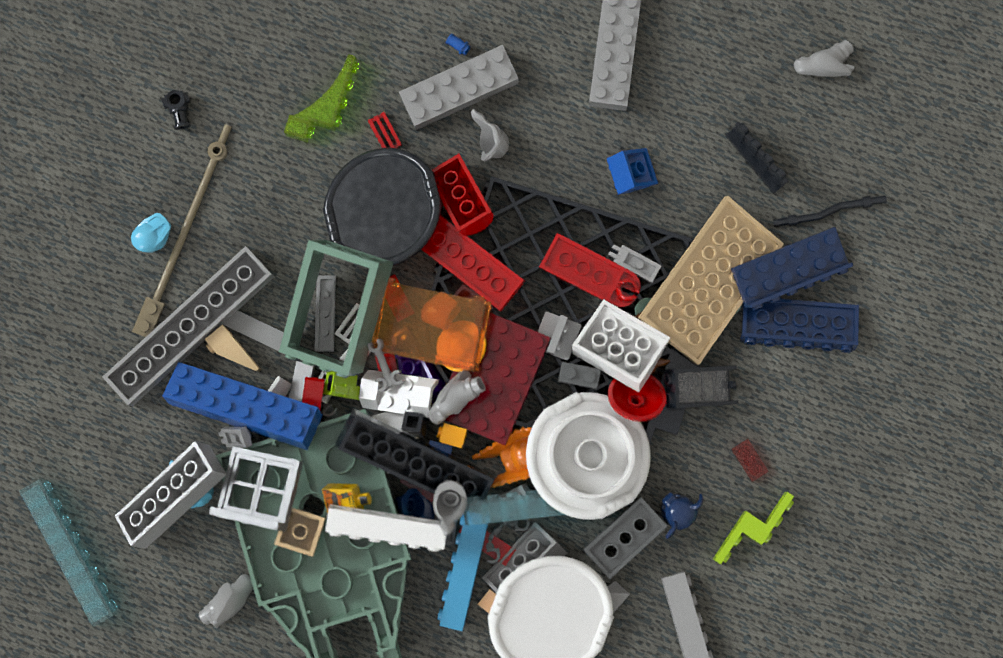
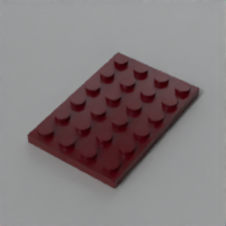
M479 309L474 324L479 326L485 335L486 351L479 364L468 370V372L471 374L470 378L480 377L483 380L485 391L468 402L459 414L449 415L445 420L506 446L552 338ZM453 371L449 381L459 372Z

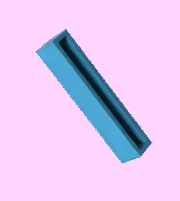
M467 510L466 514H463L460 519V525H463L461 533H457L455 544H458L457 552L453 551L451 563H454L453 570H449L446 582H449L448 590L444 589L442 601L445 604L444 608L439 610L437 618L440 621L439 626L459 631L464 629L490 515Z

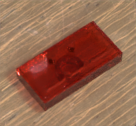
M748 439L731 449L751 482L769 472Z

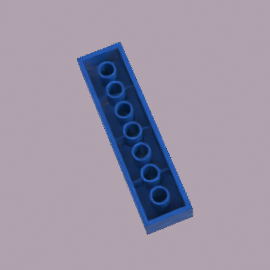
M180 362L177 363L162 395L170 405L236 427H247L251 432L305 450L309 449L323 416L318 407Z

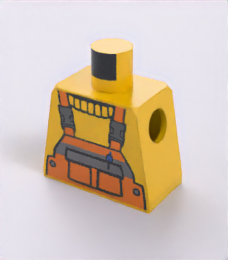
M329 483L322 489L327 514L330 504L364 509L363 505L371 504L370 493L361 494L358 484Z

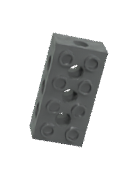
M639 497L587 544L583 550L605 575L611 579L657 537L667 525L643 498ZM638 519H642L644 522V527L641 530H636L634 527V523ZM624 532L630 535L627 543L620 541V535ZM610 545L616 549L613 556H607L605 553V549Z

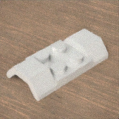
M368 370L362 377L359 393L362 408L401 414L409 411L423 413L428 417L433 390L439 382L438 379L397 374L396 379L398 381L405 379V382L400 385L394 384L389 386L386 391L379 392V389L384 387V383L382 381L375 383V379L384 377L382 372Z

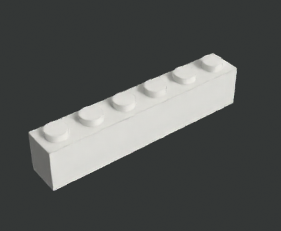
M332 504L329 506L325 532H330L329 534L332 536L344 534L349 535V538L361 539L363 537L369 538L371 542H381L383 540L389 541L388 543L391 545L403 543L408 544V547L411 548L423 546L428 547V550L431 551L444 550L446 536L443 535V531L440 528L442 521Z

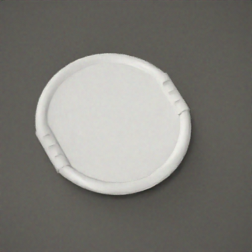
M576 392L543 409V412L535 421L527 441V469L535 489L555 510L578 519H603L634 502V499L638 496L646 482L650 468V445L643 425L639 421L628 420L620 416L611 407L608 396L600 393Z
M547 556L534 559L515 569L500 583L488 615L491 641L501 658H595L603 648L614 619L613 603L604 580L587 564L564 556Z

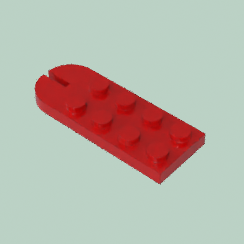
M558 233L539 266L542 270L602 301L604 299L618 308L631 305L637 298L635 295L622 291V287L637 295L640 292V281L635 273Z

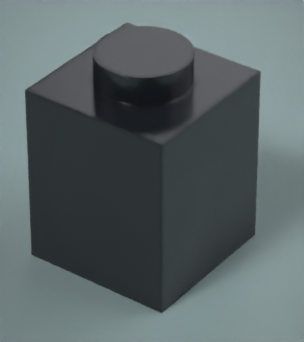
M405 411L401 430L413 437L425 438L429 419L423 413Z

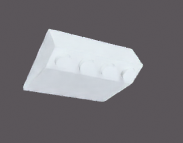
M603 299L573 343L572 352L580 359L601 369V371L639 392L651 375L670 337Z

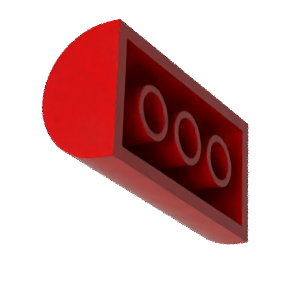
M457 154L432 169L435 174L441 201L457 231L461 235L469 236L488 227L494 215L461 155Z

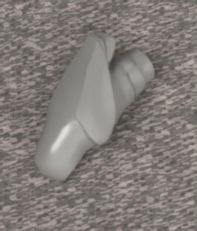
M843 40L841 43L834 44L829 49L820 50L809 57L802 56L796 59L794 69L797 74L820 77L850 76L854 66L844 64L843 62L853 53V46L847 40Z
M466 369L459 371L438 394L437 400L428 413L430 421L439 425L449 415L459 414L468 402L485 391L483 380L480 377L470 378L471 374Z
M242 574L234 583H224L219 588L215 597L209 601V604L204 606V609L199 612L200 620L205 625L211 623L215 628H218L237 614L245 605L247 597L253 590L251 577L248 574Z

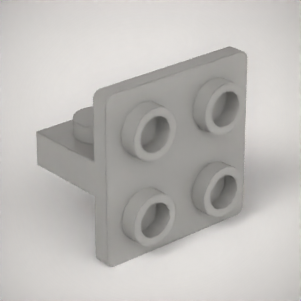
M545 312L538 332L552 338L546 353L566 361L569 360L572 345L577 339L581 324L568 320L566 316H557L550 312Z

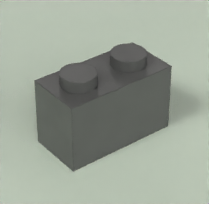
M562 362L558 383L596 390L601 369Z

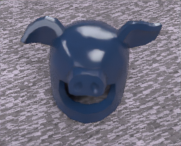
M669 493L663 498L660 508L661 515L665 522L671 526V529L666 534V539L672 537L676 530L687 529L695 522L698 509L703 505L702 494H700L697 503L680 494Z

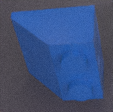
M647 148L624 150L607 158L609 170L611 171L618 195L631 193L658 184Z

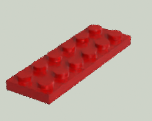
M440 215L436 230L422 251L501 312L525 281L468 236L461 235L455 226Z

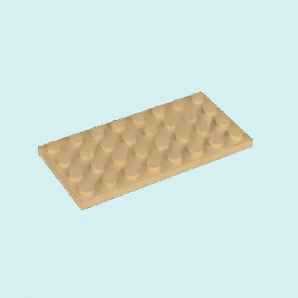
M725 196L638 318L669 336L670 340L668 343L695 365H699L743 303L731 268L780 249L784 243L729 196Z

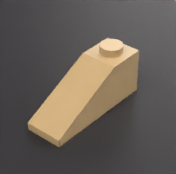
M223 324L205 338L208 343L206 347L212 354L216 353L252 370L261 371V368Z

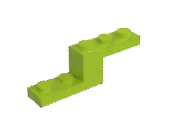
M784 492L765 523L749 512L744 511L715 554L713 560L719 564H722V562L726 563L732 554L730 552L732 547L740 543L742 539L741 533L760 545L763 543L767 544L773 535L770 532L774 526L778 527L782 522L783 517L781 516L784 511H789L792 507L794 496L789 492Z

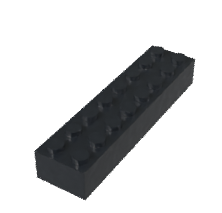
M356 409L352 410L335 442L338 450L435 494L438 486L445 481L458 482L466 492V509L474 513L478 512L495 480L489 472Z

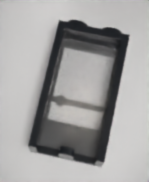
M737 365L666 369L664 381L667 390V408L677 409L738 404V400H731L730 389H735L737 384L736 381H730L729 370L737 369Z

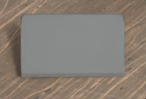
M296 361L289 398L302 401L305 377H313L314 364L310 366Z

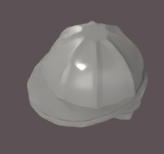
M472 109L471 116L481 127L480 146L483 151L481 160L485 162L490 158L503 157L509 147L507 135L496 124L489 123L482 113Z
M455 481L441 483L436 489L433 499L435 514L442 520L440 528L444 536L453 531L454 522L462 517L467 507L466 492L463 486Z

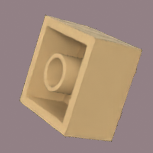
M292 508L287 531L278 532L275 545L314 557L326 519Z

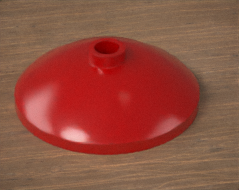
M652 375L649 376L639 392L614 378L608 389V400L611 407L620 416L632 421H648L654 419L663 411L666 404V392L663 385Z

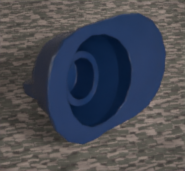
M411 488L401 496L396 497L399 515L434 520V508L419 490Z

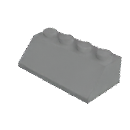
M534 522L514 543L507 554L499 562L495 563L482 579L497 594L500 583L518 567L541 557L565 556L567 552ZM516 549L506 566L501 564Z

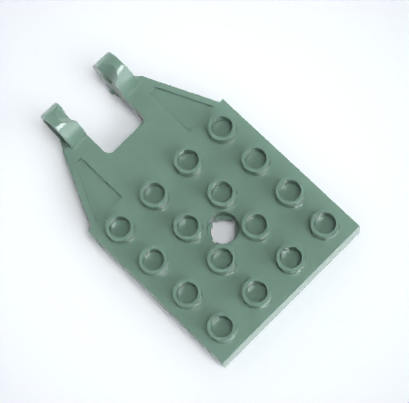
M366 409L360 410V412L369 416ZM350 414L319 423L308 450L272 438L243 448L303 462L292 508L302 511L306 500L311 495L325 502L322 489L329 483L358 484L361 494L370 493L371 504L363 505L365 510L398 514L386 471L338 450L335 444ZM232 450L216 455L225 472H227ZM241 459L236 480L256 485L261 463ZM269 465L264 487L284 491L290 469ZM235 484L230 506L250 510L255 488ZM263 490L258 512L278 517L283 495ZM326 506L320 516L325 518L326 521L314 557L275 545L278 530L234 520L258 606H263L268 612H271L287 631L286 634L304 651L307 658H338V653L332 645L327 627L365 615L372 625L377 642V655L380 658H402L397 640L408 561L412 560L408 544L391 545L388 543L389 541L383 540L381 542H371L369 538L352 539L349 538V535L344 534L332 536L329 534L330 532H325L328 517Z

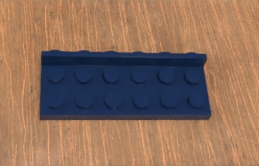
M832 227L732 267L731 271L745 308H753L755 310L763 307L764 302L770 301L772 303L780 300L781 295L787 294V296L797 293V289L804 287V289L810 288L818 280L821 282L832 279L831 275L835 273L838 275L849 272L848 268L854 265L852 262L848 263L836 227Z
M780 299L772 303L770 301L764 302L763 307L753 310V308H745L743 303L740 342H745L747 345L762 343L768 347L783 345L785 348L800 346L806 350L822 348L823 351H832L833 349H838L844 353H850L858 346L859 305Z

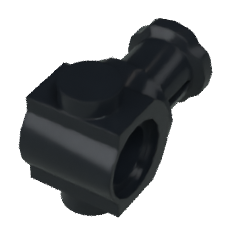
M172 90L167 95H164L162 103L164 109L169 108L170 115L174 117V130H183L191 127L186 114L188 112V103H191L189 93ZM175 97H180L178 104H172Z

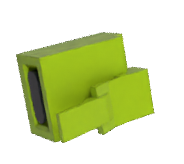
M327 372L323 395L360 400V387L356 386L357 375L343 378L337 376V372Z

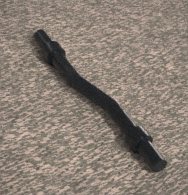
M886 195L878 197L865 196L858 200L839 202L819 213L800 216L794 214L788 215L786 218L773 219L774 227L789 225V227L797 226L798 223L821 220L842 209L862 206L863 208H868L875 204L887 203Z

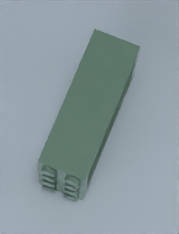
M325 239L308 240L279 352L285 354V357L296 360L298 358L302 360L303 364L320 366V370L337 372L336 375L343 378L363 373L369 352L367 346L368 343L372 342L393 262ZM324 253L370 268L344 362L299 346Z

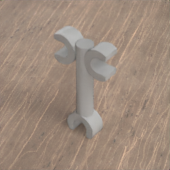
M377 339V348L373 346V343H368L367 347L371 352L375 353L384 377L375 379V383L380 381L384 383V387L379 389V392H384L389 386L403 384L405 379L400 381L396 379V375L401 373V370L390 372L382 352L384 347L383 340Z

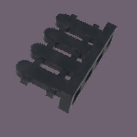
M738 121L725 137L774 194L789 182L786 178L787 175L774 164L772 156L763 151L761 143L756 138L753 139L749 134L747 126Z

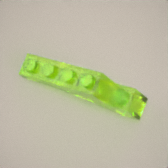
M348 54L337 79L316 102L293 116L289 115L284 130L285 136L308 143L309 138L312 139L315 128L313 125L335 131L336 127L340 126L342 121L340 113L342 109L346 108L348 98H346L347 91H351L353 87V80L351 79L353 73L356 74L359 67L356 56Z

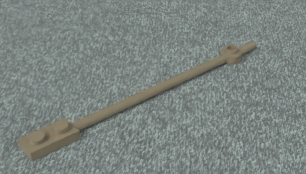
M227 124L224 125L218 142H213L208 147V155L211 159L154 297L152 299L146 296L132 330L136 334L146 337L157 326L165 306L164 303L160 302L217 162L224 160L227 156L228 151L225 143L232 128ZM216 148H220L218 154H214Z

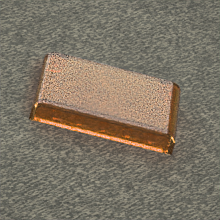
M389 277L371 343L377 348L378 343L376 340L382 339L384 343L382 352L466 371H478L491 302L485 301V297L474 295L473 298H465L397 283L395 278Z

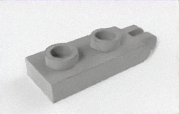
M616 245L612 246V249L618 252L617 254L609 252L608 256L614 258L613 262L632 271L642 279L650 283L653 282L661 265L624 245L621 248Z
M224 427L218 432L219 436L223 437L221 439L222 444H226V447L247 448L252 446L251 433L247 427Z

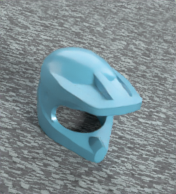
M155 213L144 219L132 232L131 242L133 246L145 253H153L160 250L167 243L171 224L160 213Z

